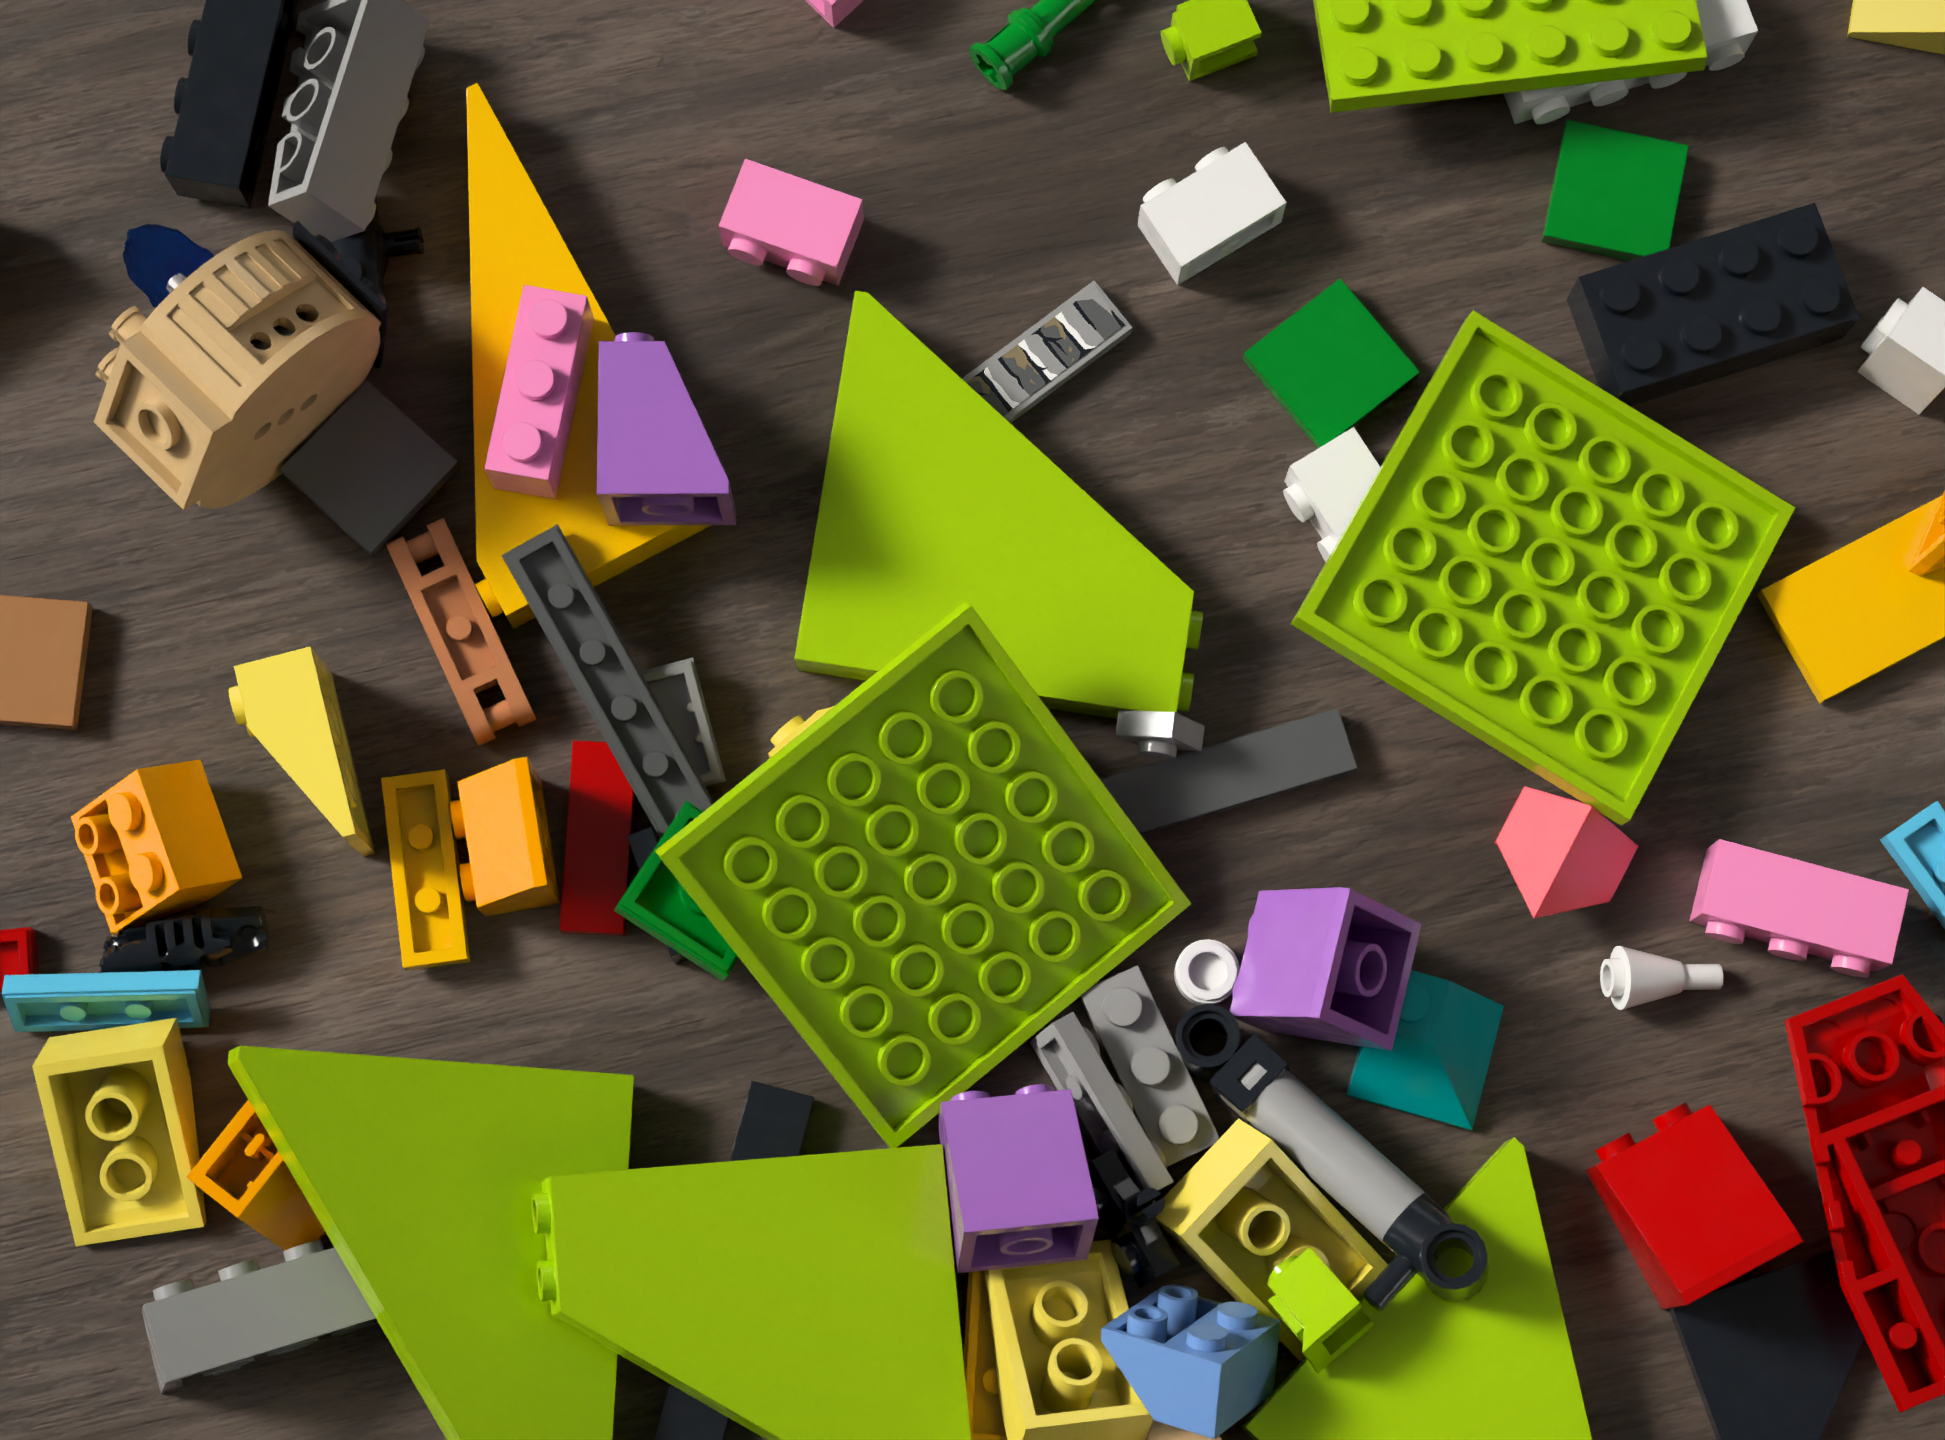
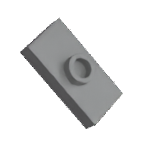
M689 658L641 671L705 787L726 782L694 659Z

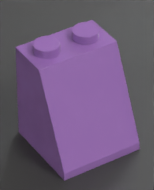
M638 332L618 334L615 336V341H599L597 496L608 525H736V509L729 480L665 341H654L653 336Z
M1333 887L1259 891L1254 914L1248 924V939L1239 975L1233 986V1000L1230 1012L1235 1019L1265 1032L1392 1051L1422 924L1350 888Z
M1036 1084L1020 1088L1016 1091L1015 1095L990 1097L989 1093L984 1091H967L953 1096L951 1101L941 1102L938 1130L940 1144L943 1145L949 1216L957 1273L1087 1260L1099 1218L1071 1089L1054 1091V1088L1050 1085Z

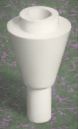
M1616 946L1611 953L1610 959H1605L1602 963L1600 983L1604 996L1611 997L1615 1008L1623 1010L1679 994L1683 990H1719L1723 985V970L1720 964H1682L1677 960L1623 946Z

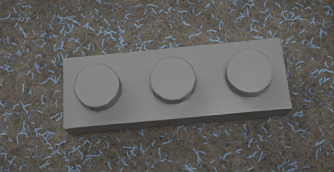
M1138 965L1089 988L1079 998L1121 1086L1131 1098L1133 1112L1148 1139L1153 1140L1162 1150L1167 1168L1212 1147L1220 1137Z
M1074 1012L1056 1020L1034 1037L1030 1044L1057 1090L1071 1089L1079 1127L1097 1158L1114 1149L1129 1177L1140 1192L1147 1188H1154L1160 1191L1174 1182L1167 1171V1163L1162 1150L1153 1140L1148 1139L1133 1113V1104L1129 1094L1120 1084L1113 1080L1100 1058V1049L1095 1037L1087 1028L1080 1024Z

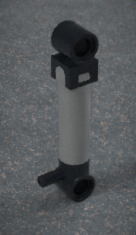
M1204 1004L1192 1008L1183 1015L1177 1025L1175 1038L1181 1058L1191 1075L1201 1081L1210 1082L1214 1095L1243 1122L1248 1125L1252 1124L1262 1134L1272 1139L1298 1167L1397 1255L1363 1291L1364 1299L1376 1310H1383L1416 1274L1425 1281L1433 1294L1443 1300L1459 1302L1470 1299L1481 1291L1487 1281L1489 1266L1484 1241L1476 1231L1460 1224L1290 1072L1288 1063L1258 1036L1253 1034L1244 1044L1238 1022L1231 1012L1218 1005ZM1215 1031L1227 1036L1226 1046L1217 1055L1203 1056L1194 1051L1196 1041L1204 1033ZM1447 1249H1462L1473 1258V1265L1463 1276L1448 1277L1440 1273L1435 1266L1439 1255Z

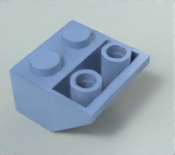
M1171 1284L1162 1286L1102 1327L1100 1340L1154 1421L1215 1439L1273 1394L1281 1320L1258 1314L1255 1307L1246 1303H1220L1198 1296V1292L1191 1287Z

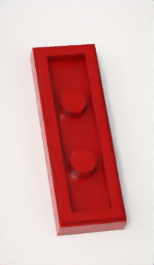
M573 740L559 927L561 933L626 936L627 919L616 913L614 909L629 888L631 846L627 836L633 833L635 793L606 742Z

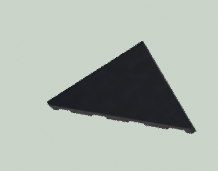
M1833 1250L1712 1291L1688 1305L1668 1308L1716 1440L1820 1439L1865 1338L1842 1291Z

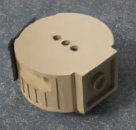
M299 221L293 224V237L281 230L264 231L247 237L215 255L190 276L185 277L182 273L174 275L166 286L170 294L156 307L148 318L144 317L136 306H132L114 321L111 326L113 330L109 332V335L112 339L118 341L120 346L108 353L98 365L100 370L96 371L95 375L107 384L94 423L183 510L195 502L205 509H217L236 503L260 490L281 475L279 471L281 467L355 393L365 381L372 366L374 365L377 369L382 366L388 311L385 297L372 281L365 277L358 279L342 263L339 252L327 238L320 234L313 236Z

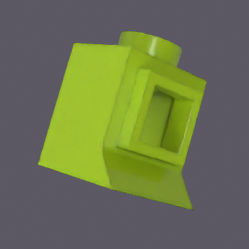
M1189 0L1177 5L1176 12L1172 14L1171 27L1161 30V39L1172 65L1181 63L1190 82L1256 56L1258 50L1253 40L1260 38L1262 32L1247 0Z
M1310 1247L1300 1256H1292L1282 1261L1269 1276L1267 1285L1274 1293V1296L1268 1302L1277 1315L1303 1343L1302 1353L1317 1374L1374 1326L1372 1320L1361 1309L1363 1307L1360 1302Z

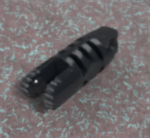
M261 906L207 909L201 913L195 914L192 912L181 917L172 916L161 921L152 920L148 921L146 925L126 928L125 931L118 930L116 933L112 932L111 936H107L103 948L105 950L99 964L101 967L100 973L204 970L209 966H223L269 949L270 934L264 911Z

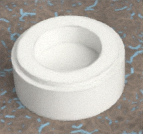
M1210 939L1196 941L1182 951L1176 962L1174 970L1176 986L1180 993L1194 1004H1219L1233 993V986L1240 971L1239 962L1234 952L1219 941Z

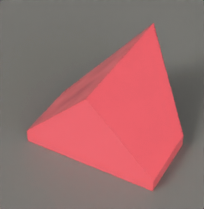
M1526 786L1522 789L1494 844L1498 845L1533 919L1598 904H1608L1639 847L1592 805Z

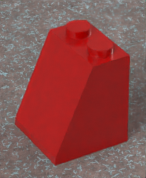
M1687 1102L1674 1107L1652 1119L1657 1132L1635 1143L1630 1132L1596 1149L1595 1152L1601 1162L1585 1170L1661 1309L1688 1305L1804 1242L1791 1220L1711 1105H1707L1694 1112L1691 1111Z

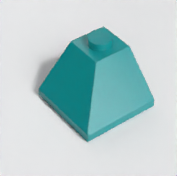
M1411 970L1392 1051L1359 1046L1346 1096L1472 1131L1504 1006L1452 981Z

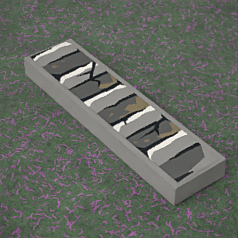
M1092 281L962 379L1009 423H1012L1132 334V326L1098 284Z

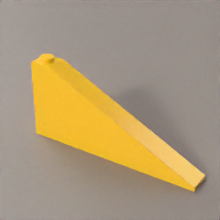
M476 83L466 88L476 558L486 579L476 583L475 586L492 618L504 612L512 628L515 629L536 618L501 555L555 525H559L593 587L711 525H608L597 496L599 341H615V334L480 86ZM524 285L585 295L588 298L594 317L556 499L495 489L484 469Z

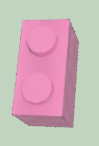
M745 159L719 223L722 246L728 247V253L731 256L747 264L761 266L765 260L787 268L786 273L790 277L804 284L820 286L822 281L839 286L864 221L863 199Z

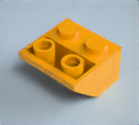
M201 759L136 769L71 816L75 828L76 843L84 854L96 888L98 906L105 914L111 933L145 925L148 921L158 920L209 901L242 879Z
M247 1100L186 1178L238 1219L284 1251L305 1243L321 1240L326 1233L251 1103Z

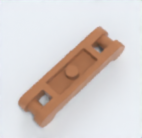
M441 518L426 525L429 530L428 532L408 541L402 536L386 543V546L478 746H481L496 739L494 732L516 722L519 727H522L537 720L446 520ZM439 554L445 566L422 576L417 564ZM499 684L506 699L483 710L476 694Z

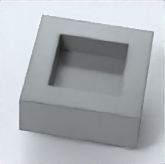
M1119 710L1115 735L1139 745L1138 754L1141 756L1173 760L1176 759L1177 750L1202 751L1205 726L1176 712Z

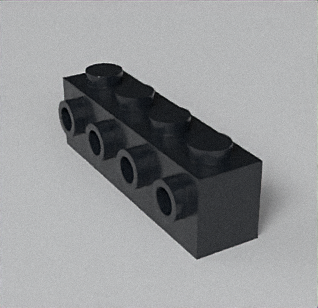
M206 0L201 20L195 19L192 22L188 35V54L192 57L188 78L181 77L179 79L174 96V110L179 115L174 136L168 135L165 138L160 157L161 171L165 173L177 196L245 208L251 207L298 0Z

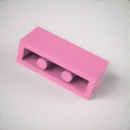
M529 285L523 286L484 468L495 489L556 499L594 322L593 313L588 298L585 295Z
M1719 839L1706 849L1689 922L1706 926L1705 935L1715 940L1732 944H1743L1744 938L1747 937L1769 943L1768 952L1773 955L1791 960L1805 961L1807 954L1832 960L1830 968L1836 972L1854 977L1868 978L1870 971L1878 972L1893 963L1909 889Z

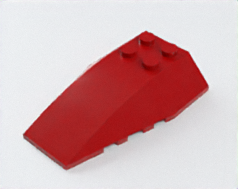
M1903 974L1803 1012L1785 1021L1840 1285L1900 1413L1945 1395V1026Z

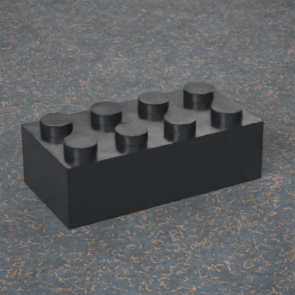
M1816 203L1580 276L1566 299L1599 388L1629 406L1841 340L1859 319Z

